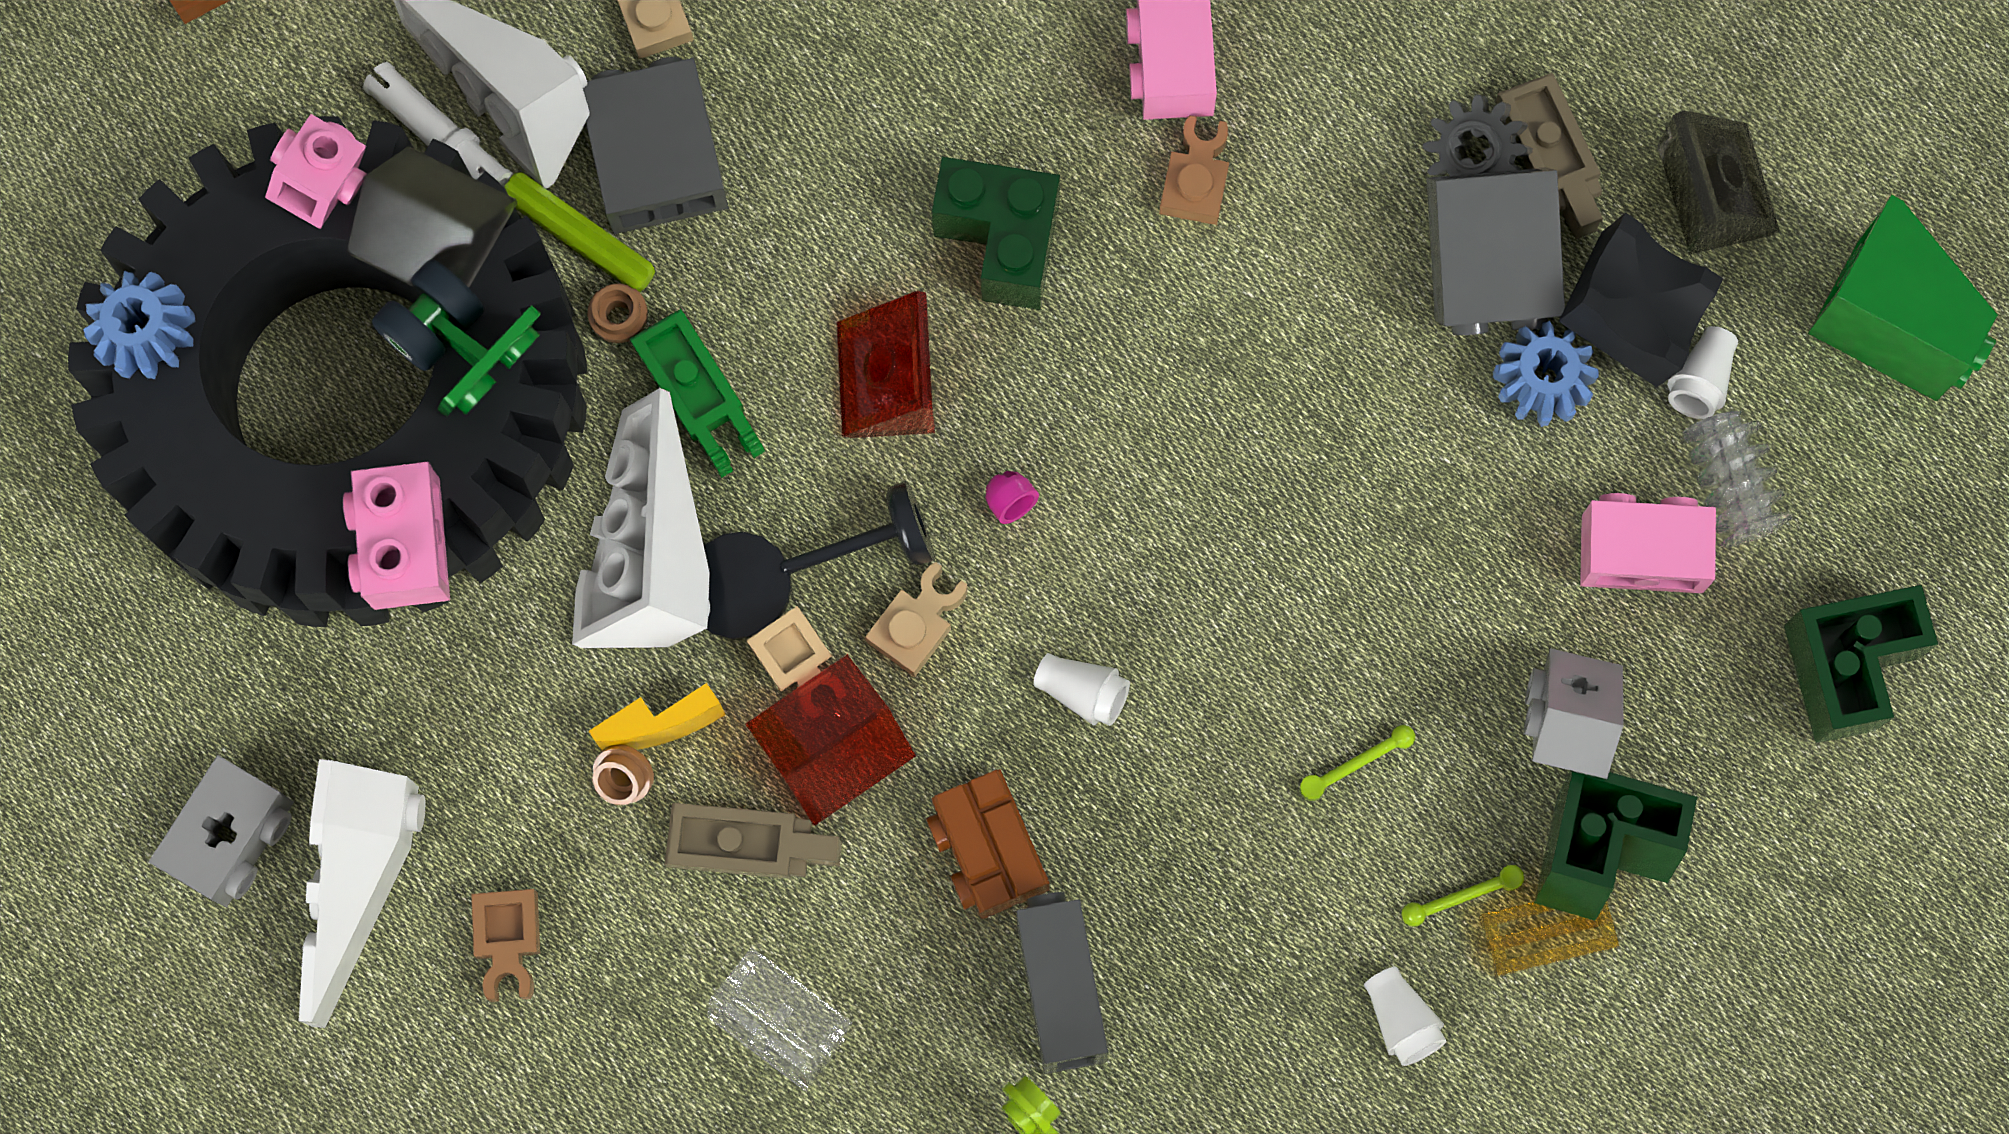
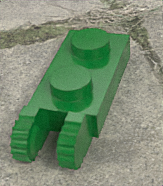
M681 308L629 339L658 388L670 392L674 413L691 440L699 442L707 458L721 478L733 472L730 466L731 461L723 447L717 444L710 432L730 421L737 433V439L741 446L753 459L765 452L762 443L743 414V404Z

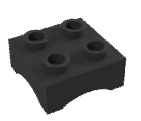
M1625 212L1601 232L1559 322L1655 387H1658L1682 370L1689 355L1694 332L1707 307L1717 294L1723 278L1707 267L1688 262L1666 250L1651 237L1641 222Z

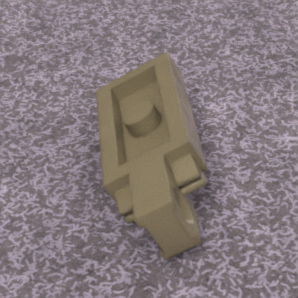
M1549 73L1499 92L1496 97V104L1506 102L1511 105L1510 114L1505 122L1508 124L1512 121H1523L1528 125L1522 134L1515 137L1516 143L1527 145L1533 149L1530 155L1522 157L1526 168L1547 167L1557 170L1559 211H1563V216L1575 239L1597 232L1603 217L1594 198L1601 196L1602 193L1598 181L1601 172L1555 75Z
M672 803L664 865L667 868L790 879L791 876L806 877L807 864L840 867L842 841H840L839 836L811 834V820L798 819L792 813Z

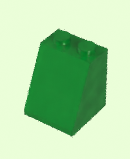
M1891 194L1858 239L1808 334L1937 402L1951 386L1961 390L1973 370L1978 372L1984 365L1996 343V339L1989 336L1988 333L1998 314L1904 201Z

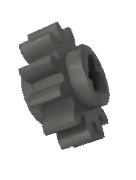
M1475 95L1471 103L1472 110L1470 112L1461 102L1451 101L1449 109L1453 119L1450 122L1438 118H1432L1430 121L1433 128L1441 132L1440 140H1432L1423 144L1424 150L1439 154L1440 160L1433 163L1428 169L1429 175L1442 176L1447 173L1449 175H1462L1521 169L1519 166L1514 165L1515 157L1530 155L1533 149L1527 145L1516 143L1515 137L1527 129V123L1512 121L1507 124L1505 120L1510 114L1511 105L1506 102L1498 103L1493 107L1492 112L1488 113L1489 103L1486 96ZM1473 136L1488 139L1490 148L1483 150L1487 157L1484 161L1467 157L1466 150L1474 147L1470 142V138Z

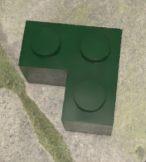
M942 156L931 212L934 237L987 245L981 273L982 301L1041 310L1060 202V175Z
M1922 584L1800 609L1784 625L1815 744L1874 732L1894 718L1881 667L1919 660L1938 645Z
M1570 770L1557 795L1534 903L1596 921L1614 889L1618 869L1668 884L1687 852L1697 797L1609 772L1607 779Z

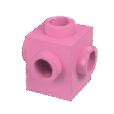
M310 114L298 133L288 128L274 149L270 161L277 166L273 171L265 198L321 229L338 201L349 205L363 184L367 173L358 169L366 145L357 141L353 134L345 127L333 122H324Z

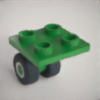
M427 260L411 277L413 287L420 294L417 300L408 309L396 301L387 302L373 317L372 324L393 348L421 370H430L445 354V347L436 334L470 363L473 368L449 392L437 408L445 417L456 407L466 415L496 382L487 373L499 361L509 369L540 335L531 326L541 313L531 305L488 351L460 330L468 329L482 315L484 307L481 301L449 269L435 260Z

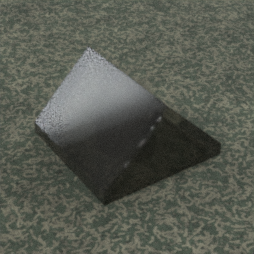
M1685 110L1674 114L1657 147L1689 254L1769 237L1780 232L1747 123Z
M408 146L364 177L347 252L349 255L413 286L411 277L427 260H435L470 287L518 203L515 198Z

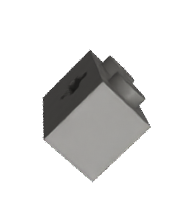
M1550 648L1544 670L1533 668L1525 696V704L1529 705L1523 733L1533 737L1532 761L1607 779L1624 726L1623 665Z
M217 755L150 858L149 863L210 900L227 908L233 898L236 900L240 899L251 887L258 872V868L254 864L267 844L270 846L275 845L286 832L292 818L288 811L294 801ZM223 826L238 833L236 839L231 844L217 836Z

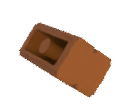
M1001 769L989 772L970 780L966 784H961L931 798L936 814L925 819L939 852L950 848L953 852L960 871L951 874L950 878L964 910L976 906L980 918L985 919L1016 904H1021L1030 897L1044 894L1050 890V882Z

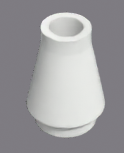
M1707 327L1701 339L1689 353L1682 370L1668 380V388L1670 390L1668 401L1678 412L1691 418L1708 419L1714 415L1716 410L1721 409L1725 405L1733 356L1738 345V339L1733 333L1721 327Z
M1047 653L1037 668L1033 685L1047 692L1094 726L1098 722H1102L1111 726L1123 709L1128 696L1130 682L1120 677L1119 671L1116 668L1059 658Z
M1397 967L1385 969L1365 982L1364 986L1371 997L1388 1054L1396 1055L1402 1066H1407L1426 1058L1446 1043V1039L1441 1032L1444 1023L1405 981Z

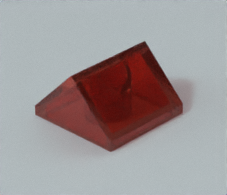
M917 290L836 322L842 437L863 438L935 433L930 325L926 292Z
M848 654L744 723L808 819L811 820L813 826L916 757L889 707Z

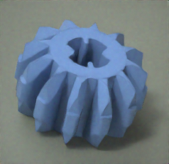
M124 271L122 287L117 290L108 283H100V291L106 299L103 303L85 304L86 313L95 322L83 330L85 338L92 345H97L94 350V356L103 366L114 364L115 371L120 376L129 379L138 368L147 378L156 379L158 362L162 360L171 367H179V359L173 351L176 347L185 348L193 346V337L184 328L196 321L194 312L188 306L182 305L185 295L177 285L171 284L165 287V282L159 274L152 273L151 271L141 283L132 272ZM147 317L149 319L147 325L143 329H141L138 325H135L136 333L131 332L133 325L137 321L142 326H144L145 324L143 318Z
M1550 321L1542 324L1538 336L1526 326L1520 328L1516 334L1517 344L1504 342L1499 356L1504 363L1496 365L1493 371V378L1506 384L1498 395L1500 402H1511L1516 399L1520 402L1515 412L1517 420H1523L1528 415L1530 409L1537 411V420L1541 427L1549 425L1553 412L1565 422L1571 420L1576 413L1575 405L1587 406L1593 393L1588 385L1595 383L1599 376L1597 368L1585 364L1593 354L1592 345L1574 348L1572 343L1576 333L1567 329L1562 338L1555 337L1554 327ZM1538 366H1543V373H1546L1548 368L1555 372L1557 376L1553 383L1548 382V375L1545 376L1544 380L1539 379L1535 375Z

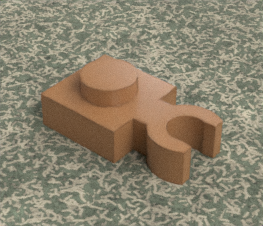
M1190 115L1185 121L1182 138L1184 148L1188 154L1171 151L1159 214L1217 225L1230 162L1213 158L1220 155L1225 149L1228 125L1227 122L1220 121L1217 135L1211 140L1204 141L1195 135L1197 116Z
M535 889L471 894L474 957L477 959L492 958V967L488 969L483 979V992L486 999L490 1002H499L498 985L504 977L510 975L516 976L519 981L518 990L520 998L531 999L534 992V980L530 972L523 967L522 956L540 954L538 892Z

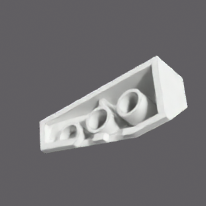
M394 0L404 27L443 74L447 75L452 71L456 82L467 97L468 105L479 117L488 111L494 123L504 134L499 137V141L509 155L538 184L546 189L553 185L590 114L583 88L587 86V79L578 63L569 55L562 58L544 40L452 0Z
M659 388L622 409L605 475L607 482L613 485L610 500L603 516L594 517L590 532L591 536L599 539L592 570H581L576 586L572 645L580 648L670 647L707 629L710 613V602L708 600L710 573L670 392Z
M319 759L310 821L309 844L318 845L321 866L320 869L316 870L313 880L310 879L307 882L306 903H309L311 919L317 920V933H308L303 945L299 1021L312 1027H326L411 849L413 831L420 832L422 830L426 807L425 796L418 794L419 787L407 776Z

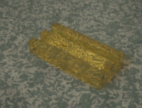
M1607 901L1596 921L1579 917L1501 936L1498 925L1559 910L1531 902L1481 914L1479 920L1482 929L1485 930L1487 938L1485 942L1488 953H1491L1494 963L1492 967L1495 978L1618 948L1620 945ZM1600 927L1602 934L1600 938L1509 960L1506 956L1505 949Z

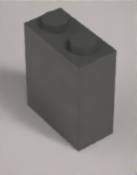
M665 57L652 62L649 68L626 73L622 70H606L597 73L590 81H587V86L583 88L590 111L586 123L605 212L613 234L729 209L694 58L682 60L679 57Z
M1542 167L1427 177L1435 321L1443 326H1452L1453 335H1476L1489 332L1488 323L1511 321L1513 330H1519L1525 326L1533 330L1541 329L1542 324L1548 322V317H1560L1565 309L1557 170Z
M1053 892L1030 897L1027 899V909L1016 910L1017 928L1044 1075L1105 1064L1108 1057V1047L1080 899L1066 901L1064 892Z

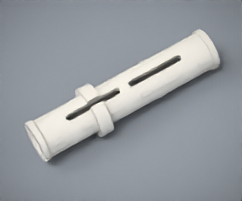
M384 62L373 69L389 83L390 86L388 88H384L368 74L363 84L364 91L396 116L427 146H429L434 138L457 150L473 180L479 178L486 171L504 187L513 176L509 169L504 168L479 146L480 139L468 128L460 129L449 117L444 115L399 74L392 64Z

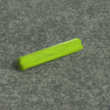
M517 172L505 184L504 188L518 211L620 283L628 285L640 293L651 282L656 272L651 262L526 174Z

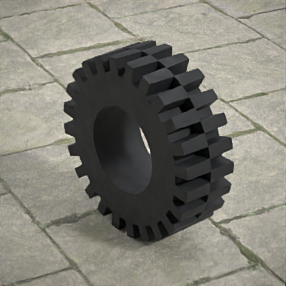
M317 117L324 122H333L345 127L339 117ZM373 120L366 148L358 169L367 173L365 180L352 202L346 205L338 201L322 228L319 229L265 198L273 171L277 166L270 161V158L283 133L276 123L261 125L247 130L254 162L235 170L215 144L198 151L188 159L204 184V188L183 202L159 179L138 198L157 226L145 241L117 226L114 227L106 238L100 251L120 277L114 288L115 290L122 287L124 271L132 272L140 283L151 271L152 273L159 274L165 282V287L171 284L177 285L184 293L185 298L182 305L188 306L195 315L196 322L184 328L193 337V346L185 348L176 347L173 352L179 359V367H171L164 360L158 362L156 379L147 378L139 368L129 379L120 376L115 371L114 364L103 366L94 356V350L97 345H92L90 342H70L68 371L91 395L89 400L71 404L74 422L78 433L101 455L99 459L93 461L90 465L103 488L128 511L124 516L145 537L205 588L210 590L213 586L217 587L239 607L262 616H266L270 606L278 607L299 625L327 627L329 611L343 610L360 626L390 622L388 608L374 610L361 596V592H353L350 583L348 557L350 554L358 553L356 530L349 531L346 525L343 496L344 493L353 492L351 471L428 462L440 478L448 578L465 568L479 583H482L503 567L493 546L509 530H512L528 542L545 521L535 498L545 484L563 491L570 477L574 464L564 441L568 431L583 433L587 412L586 402L577 384V375L587 373L584 346L572 320V317L575 316L572 304L535 226L527 216L520 219L506 189L488 172L485 171L479 178L473 180L457 150L433 138L422 156L418 155L401 126ZM427 260H435L455 274L483 304L484 312L468 329L460 330L488 351L531 305L541 313L531 326L540 335L509 369L499 361L487 373L496 382L466 415L457 407L447 417L437 410L442 400L473 366L436 334L445 347V354L434 364L430 382L420 404L404 425L377 447L359 456L340 462L300 465L264 456L249 448L243 438L237 412V393L245 360L255 341L275 318L294 304L310 296L341 288H370L398 295L414 303L420 294L413 287L411 277ZM84 282L76 309L90 325L95 320L86 313L85 304L103 303L106 298L100 291V285ZM147 317L143 318L145 324L144 326H142L137 321L133 325L131 332L136 333L135 325H138L141 329H143L147 325L149 319ZM450 601L418 604L415 606L424 613Z

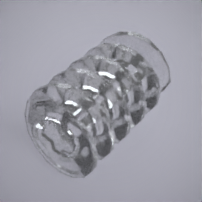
M1729 411L1705 418L1692 424L1682 433L1683 439L1687 443L1699 444L1691 451L1689 457L1695 466L1706 467L1697 477L1700 487L1715 489L1706 497L1704 502L1706 507H1716V512H1723L1716 517V533L1730 535L1720 545V547L1725 548L1742 545L1771 535L1793 519L1791 512H1772L1771 506L1786 496L1783 489L1764 488L1763 483L1776 475L1778 471L1775 466H1757L1756 460L1770 451V447L1767 443H1749L1748 438L1763 426L1761 421H1742L1740 415L1743 412Z

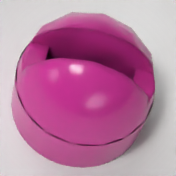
M1005 471L1002 475H995L989 480L986 486L985 499L989 509L999 522L1009 524L1023 517L1034 507L1039 499V493L1031 482L1020 473Z

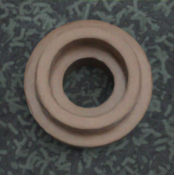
M611 284L601 288L590 300L587 311L592 330L601 339L611 343L630 341V338L643 331L648 320V308L643 296L636 289L625 284ZM617 307L629 310L627 319L622 323H612L608 320L609 313Z
M619 744L605 748L598 755L593 765L592 780L595 790L604 800L615 805H627L637 802L646 796L653 785L654 773L649 761L642 753L630 746Z

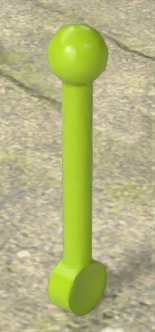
M1407 725L1396 726L1391 733V737L1320 777L1316 775L1306 776L1300 784L1301 795L1309 801L1319 800L1323 796L1325 788L1397 747L1406 749L1412 746L1415 741L1414 730Z
M1507 865L1500 870L1497 877L1422 905L1415 902L1406 904L1402 909V919L1408 926L1416 927L1423 924L1426 916L1503 888L1507 891H1514L1523 884L1524 873L1518 866Z

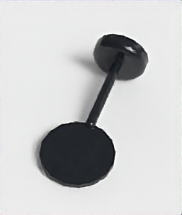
M908 481L894 484L887 491L886 501L892 523L785 560L781 551L764 537L747 532L723 534L705 544L704 550L710 573L708 599L710 602V613L707 630L713 635L732 640L751 638L779 619L787 609L792 592V573L895 537L898 538L905 556L912 564L923 565L935 561L932 543L923 515Z

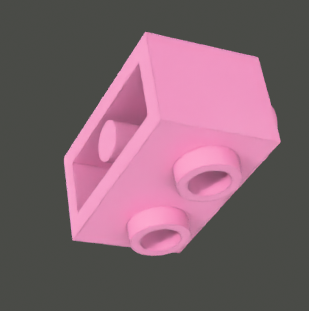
M1137 0L1136 8L1126 9L1127 43L1138 44L1140 63L1129 65L1131 99H1142L1143 120L1186 118L1190 115L1197 117L1214 116L1217 91L1210 0Z
M428 462L351 471L353 492L344 493L343 508L348 530H356L358 553L350 554L348 557V571L353 592H361V596L374 610L450 601L440 478Z
M1624 493L1604 494L1599 497V501L1592 500L1582 515L1580 586L1703 593L1715 580L1716 507L1698 506V501L1689 497H1668L1662 499L1660 504L1636 503L1635 496Z

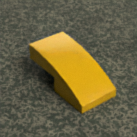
M705 683L655 717L640 697L589 730V733L602 751L611 745L619 744L639 750L665 744L687 736L708 726L726 714L708 684Z

